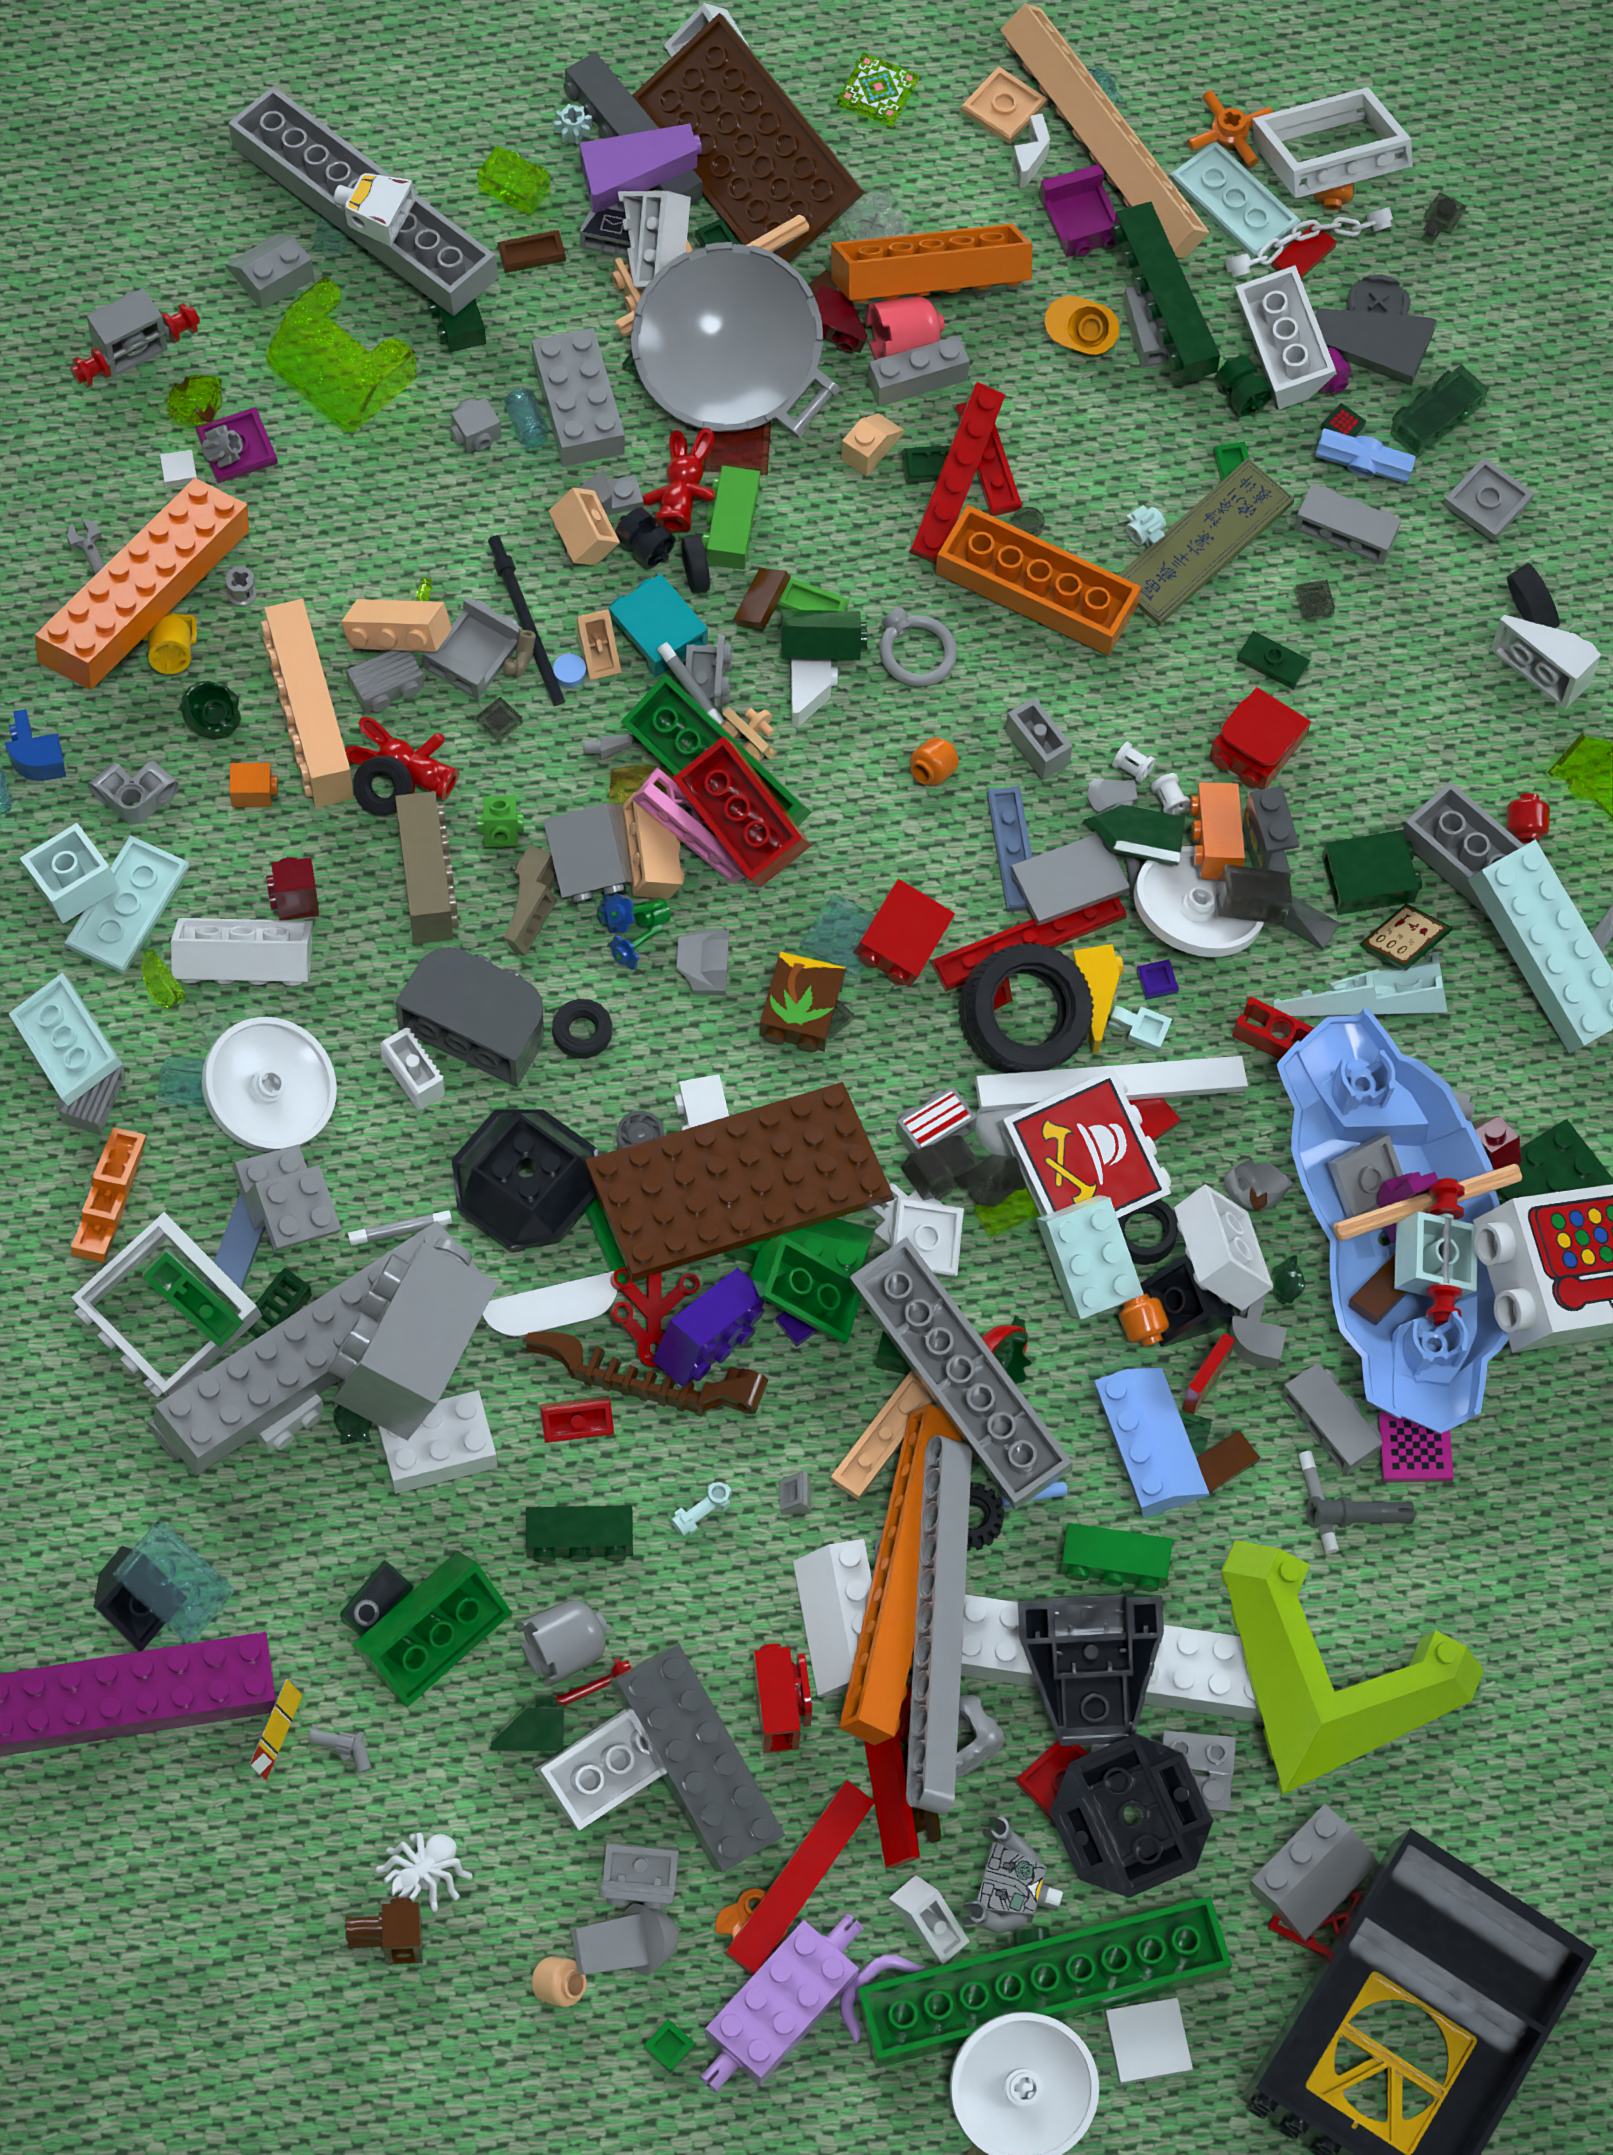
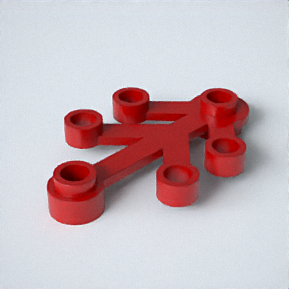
M619 1268L611 1275V1285L614 1289L621 1291L647 1319V1329L645 1331L633 1318V1308L627 1302H619L613 1306L610 1311V1317L614 1323L621 1325L638 1343L636 1352L639 1360L647 1367L658 1368L659 1366L653 1362L655 1355L650 1351V1345L655 1344L659 1347L665 1331L661 1334V1319L685 1296L695 1293L700 1287V1280L695 1274L686 1273L678 1279L677 1286L662 1299V1272L647 1276L646 1297L631 1280L627 1268ZM618 1274H623L626 1277V1285L618 1282ZM684 1279H689L693 1283L692 1290L684 1286ZM617 1308H623L626 1311V1319H622L617 1315Z

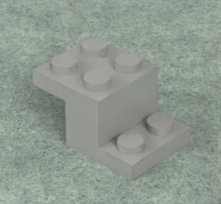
M299 1144L236 1161L232 1165L253 1228L255 1230L266 1226L274 1251L333 1235L342 1230L320 1165L307 1168Z

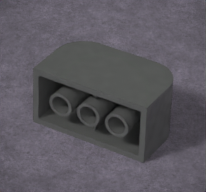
M451 947L440 948L430 952L420 961L395 1002L398 1030L411 1028V1033H414L415 1038L517 1088L540 1051L544 1041L543 1003L537 989L524 980L516 971L508 968L503 970L493 965L487 957L481 954H475L474 956L464 950Z

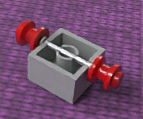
M144 288L136 292L127 293L120 300L106 307H99L87 316L93 346L91 357L84 361L78 356L73 358L74 366L70 367V371L75 381L79 385L83 383L87 388L93 385L92 378L99 374L105 378L110 376L113 378L168 350L167 336H169L173 343H177L180 341V333L186 330L192 334L198 332L197 325L200 324V318L192 306L187 307L184 303L178 305V313L169 316L166 312L160 314Z

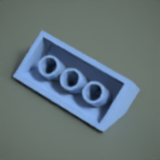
M1126 1369L1094 1380L1098 1398L1143 1519L1210 1496L1163 1369Z

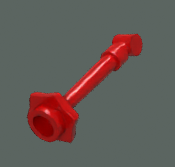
M619 1657L615 1658L610 1675L564 1695L559 1694L555 1696L557 1697V1702H565L564 1708H566V1705L610 1685V1680L632 1668L629 1661L621 1662Z

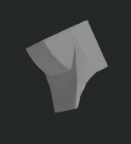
M695 930L692 934L678 936L676 969L689 981L692 994L726 996L729 930Z

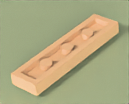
M913 1370L906 1376L830 1478V1482L858 1501L903 1443L909 1413L928 1403L932 1404L934 1402V1399Z

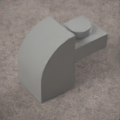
M1265 1294L1243 1311L1240 1310L1239 1317H1232L1229 1336L1235 1339L1233 1350L1243 1361L1256 1367L1277 1371L1287 1328L1260 1322Z

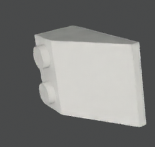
M1507 615L1500 619L1491 647V651L1565 710L1590 686L1601 654L1591 642L1581 639L1576 634Z

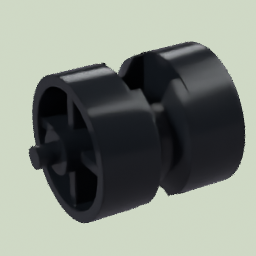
M638 507L620 518L621 522L615 530L620 544L627 551L633 550V556L642 565L650 569L659 564L663 559L665 561L669 559L670 556L668 554L673 549L676 538L663 525L656 526V519L643 507Z

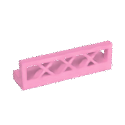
M658 767L654 769L632 800L732 884L746 877L745 873L720 840L704 827L707 826V823L704 820L700 821V814L678 785ZM656 780L666 787L667 795L654 785ZM678 804H686L689 808H691L692 816L689 815L685 810H683Z

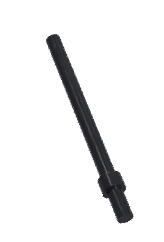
M492 536L488 539V543L495 558L493 562L498 576L503 578L523 630L532 631L536 634L533 656L553 706L564 704L565 698L515 576L516 567L510 555H507L500 536Z

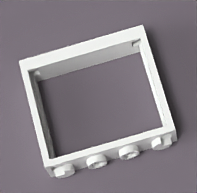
M1368 87L1252 118L1253 138L1256 149L1295 198L1413 166L1411 138ZM1365 108L1364 112L1357 113V109ZM1362 119H1367L1383 139L1299 163L1281 142ZM1305 178V185L1299 186L1300 180Z
M165 1212L71 1297L79 1307L75 1314L87 1326L94 1323L101 1330L97 1336L110 1350L116 1346L124 1354L120 1360L133 1374L140 1370L147 1377L143 1384L157 1398L161 1394L167 1398V1392L200 1367L205 1370L263 1316L258 1307ZM166 1239L240 1312L238 1316L244 1321L220 1348L210 1340L167 1381L93 1307Z

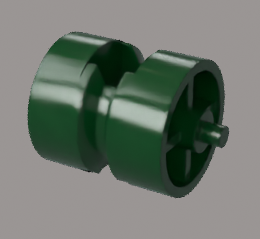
M1241 355L1232 360H1227L1224 363L1225 365L1216 373L1215 382L1223 393L1231 396V404L1240 416H1248L1256 411L1261 412L1273 396L1272 388L1264 378L1257 376V367L1249 356Z

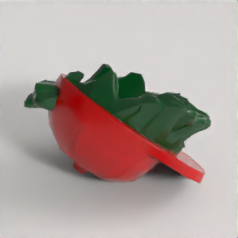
M1015 1315L1011 1325H998L984 1333L981 1338L1016 1385L1025 1382L1027 1376L1024 1368L1030 1366L1032 1361L1028 1360L1024 1355L1028 1346L1025 1320L1019 1319Z

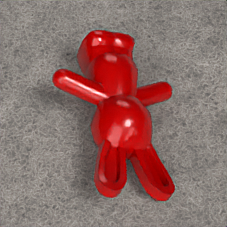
M703 428L697 434L689 455L686 437L680 430L672 432L669 439L671 461L666 471L669 484L642 496L643 504L646 506L661 501V508L655 514V519L658 525H663L670 533L678 531L688 532L691 530L693 497L706 501H712L715 498L714 490L698 485L703 477L702 462L715 441V435L710 428Z
M367 716L360 718L358 725L361 731L377 743L380 749L379 751H374L360 746L347 747L345 752L348 761L362 765L366 760L378 755L392 756L400 760L409 769L413 780L412 794L415 793V785L429 792L435 791L436 797L441 800H446L450 796L459 778V770L429 757L444 743L445 738L441 733L434 734L417 751H414L408 742L393 738L375 719Z

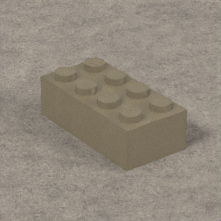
M435 791L395 796L413 944L453 940L452 928L459 927L444 803H437Z

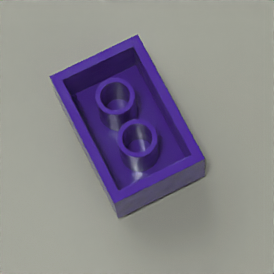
M736 1268L670 1320L653 1358V1362L683 1388L694 1379L697 1382L700 1381L716 1361L719 1364L724 1362L732 1353L733 1347L738 1343L743 1346L752 1338L755 1333L753 1326L765 1311L762 1308L765 1300L759 1297L754 1282L739 1268Z

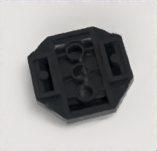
M495 1109L452 1158L458 1214L511 1253L524 1251L526 1248L560 1243L598 1198L585 1168V1159L598 1156L597 1147L544 1109ZM524 1169L535 1171L530 1177L519 1175V1172Z
M1138 1733L1070 1762L1050 1810V1814L1079 1880L1128 1898L1196 1869L1214 1821L1184 1752ZM1128 1805H1136L1141 1808L1143 1820L1139 1825H1131L1126 1821L1124 1811Z

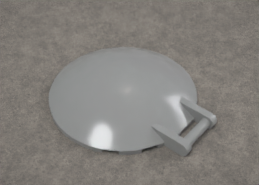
M732 242L705 245L706 247L689 253L685 252L671 260L646 286L634 313L635 317L631 333L632 355L639 377L648 393L657 404L673 417L700 429L710 428L712 431L736 432L758 427L775 419L800 439L806 432L805 427L830 397H835L841 390L833 380L818 369L823 346V325L818 304L807 282L787 261L766 249L754 245L732 244ZM813 382L817 383L821 389L794 420L787 413Z

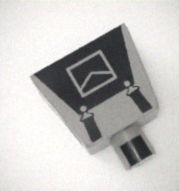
M624 202L596 213L592 212V208L590 209L580 229V248L629 258L627 249L631 247L629 232L624 230L623 220L626 219Z

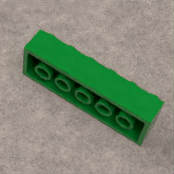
M666 673L621 721L675 775L725 736L737 746L798 827L812 813Z

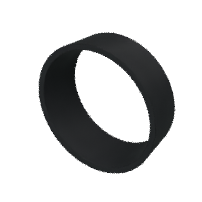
M1530 563L1524 564L1507 576L1511 596L1524 620L1551 628L1560 626L1558 612L1544 581Z

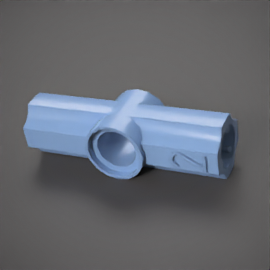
M1323 428L1315 453V457L1345 465L1353 473L1367 477L1377 475L1404 484L1408 483L1416 457L1384 447L1382 442L1371 437L1357 436L1354 438Z

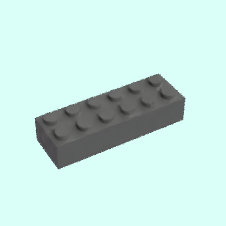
M680 1644L669 1646L610 1680L715 1872H725L785 1836Z

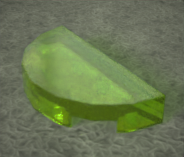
M154 950L144 951L141 961L142 976L151 998L159 1006L165 1008L182 1003L187 994Z

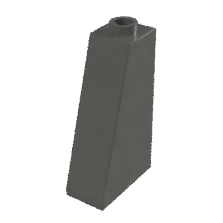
M1318 308L1315 314L1327 348L1333 347L1337 349L1347 362L1411 386L1435 332L1437 322L1436 319L1431 317Z

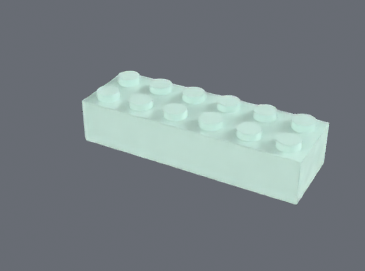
M1536 839L1468 878L1473 890L1569 1054L1613 1029V971Z

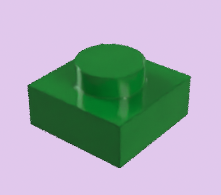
M667 2019L643 2045V2049L671 2073L693 2050L695 2042L671 2020Z

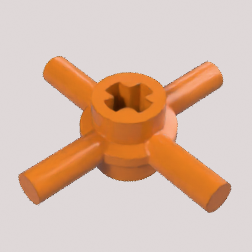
M1212 90L1205 92L1202 98L1215 116V119L1212 123V130L1187 140L1190 151L1217 141L1225 149L1236 148L1248 167L1255 166L1259 159L1245 139L1248 136L1249 128L1253 126L1252 118L1273 113L1272 108L1268 106L1245 116L1239 109H1225Z

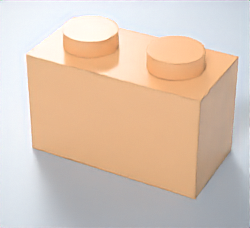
M572 487L549 510L554 521V527L560 534L567 548V554L573 560V563L595 566L620 543L595 490Z

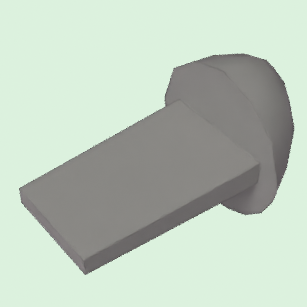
M637 1903L630 1905L620 1918L571 1929L578 1975L632 1968L635 1972L648 1976L663 1966L673 1956L679 1942V1930L675 1922L666 1913Z

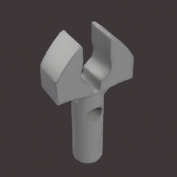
M83 519L84 526L88 532L87 539L77 535L73 524L69 527L67 539L72 550L76 548L84 550L96 575L105 566L95 545L96 541L102 538L97 524Z

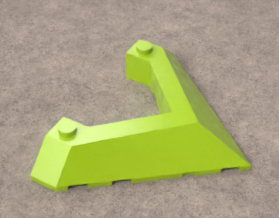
M1235 1540L1232 1543L1220 1574L1223 1585L1227 1586L1232 1604L1230 1611L1237 1635L1240 1634L1245 1652L1243 1659L1258 1714L1262 1715L1265 1726L1263 1732L1270 1758L1274 1760L1279 1777L1277 1784L1281 1796L1473 1700L1484 1672L1483 1667L1467 1646L1437 1630L1420 1638L1408 1667L1335 1692L1298 1598L1310 1564L1280 1548Z

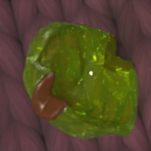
M194 374L186 376L181 384L174 383L172 390L169 391V396L166 397L167 415L173 422L187 427L200 426L211 422L222 405V380L212 375Z

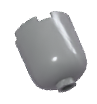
M570 1600L519 1621L516 1626L517 1632L524 1631L526 1638L525 1642L520 1643L525 1658L535 1675L542 1672L546 1677L543 1680V1684L546 1687H550L592 1665L601 1658L605 1650L606 1639L604 1632L608 1631L607 1623L599 1611L595 1613L592 1608L582 1601Z

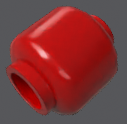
M1520 794L1519 799L1511 801L1507 806L1506 830L1521 843L1528 844L1535 839L1539 843L1540 838L1545 837L1549 833L1550 806L1548 803L1539 800L1540 796L1538 794Z

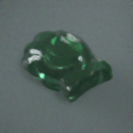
M1297 1255L1290 1256L1284 1262L1272 1268V1272L1275 1275L1273 1293L1276 1300L1281 1304L1293 1303L1302 1294L1306 1285L1305 1277L1297 1265Z
M338 1404L333 1411V1419L341 1434L340 1445L355 1442H371L369 1430L372 1422Z

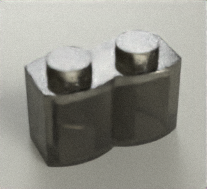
M953 1135L935 1145H928L911 1153L901 1166V1170L923 1200L932 1198L940 1200L946 1197L953 1189L960 1187L961 1190H965L971 1187L978 1180L977 1174L983 1166L961 1135Z

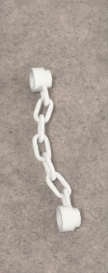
M1390 207L1365 214L1367 222L1360 224L1355 219L1337 217L1331 224L1320 225L1314 219L1298 223L1292 228L1291 235L1281 240L1278 238L1269 240L1259 251L1258 258L1250 260L1249 253H1245L1224 260L1227 271L1231 272L1232 277H1237L1251 272L1250 265L1259 262L1263 265H1269L1281 254L1284 244L1294 239L1302 241L1315 237L1320 233V230L1333 229L1337 234L1357 236L1361 229L1370 226L1373 227L1374 232L1392 226L1390 220L1393 219ZM1338 222L1355 224L1356 226L1352 227V231L1355 232L1338 229L1341 227V223ZM1311 224L1315 225L1311 227V230L1314 231L1312 233L1300 236L1302 234L1301 231H1297L1301 227ZM1273 243H1275V248L1279 247L1269 259L1267 255L1262 256Z

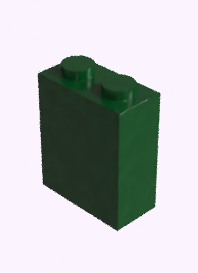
M782 609L781 658L860 660L861 650H867V622H861L860 611Z
M1403 830L1325 843L1322 860L1337 915L1415 902L1418 891L1422 889V879L1419 870L1414 871L1412 860H1414L1413 846L1411 841H1406Z

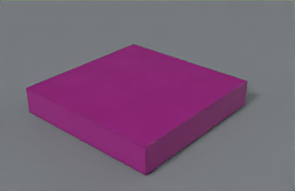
M256 407L195 427L201 446L204 440L207 439L205 433L222 425H226L227 431L234 430L241 437L243 446L241 452L238 453L240 460L222 468H219L217 462H210L208 460L217 484L278 464V458Z

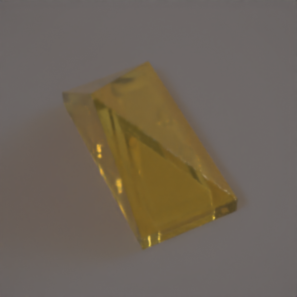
M641 763L612 769L609 802L624 804L634 792L640 789L657 766L650 763ZM659 768L671 779L675 776L674 774ZM656 780L654 785L667 795L666 787Z

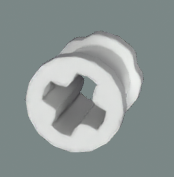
M1127 741L1116 754L1112 767L1115 769L1121 768L1136 777L1135 781L1140 784L1152 770L1156 759L1153 756L1146 757L1132 748V744ZM1129 759L1134 760L1135 762H1137V763L1139 764V766H1136V765L1132 764V763L1129 762L1128 760H1129Z
M1176 773L1161 776L1151 785L1152 792L1159 796L1164 806L1163 812L1172 815L1180 814L1190 807L1189 798L1184 796L1178 785L1179 777Z

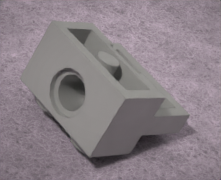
M1164 1730L1160 1736V1743L1184 1752L1192 1771L1208 1773V1776L1194 1775L1209 1810L1228 1813L1230 1811L1236 1737Z

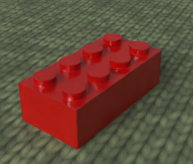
M725 736L672 778L745 875L759 887H762L812 846L737 746Z

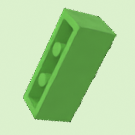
M722 466L720 478L714 477L712 490L715 492L716 501L715 505H709L706 524H710L711 528L710 533H704L702 539L705 552L707 553L708 565L745 570L760 489V471Z

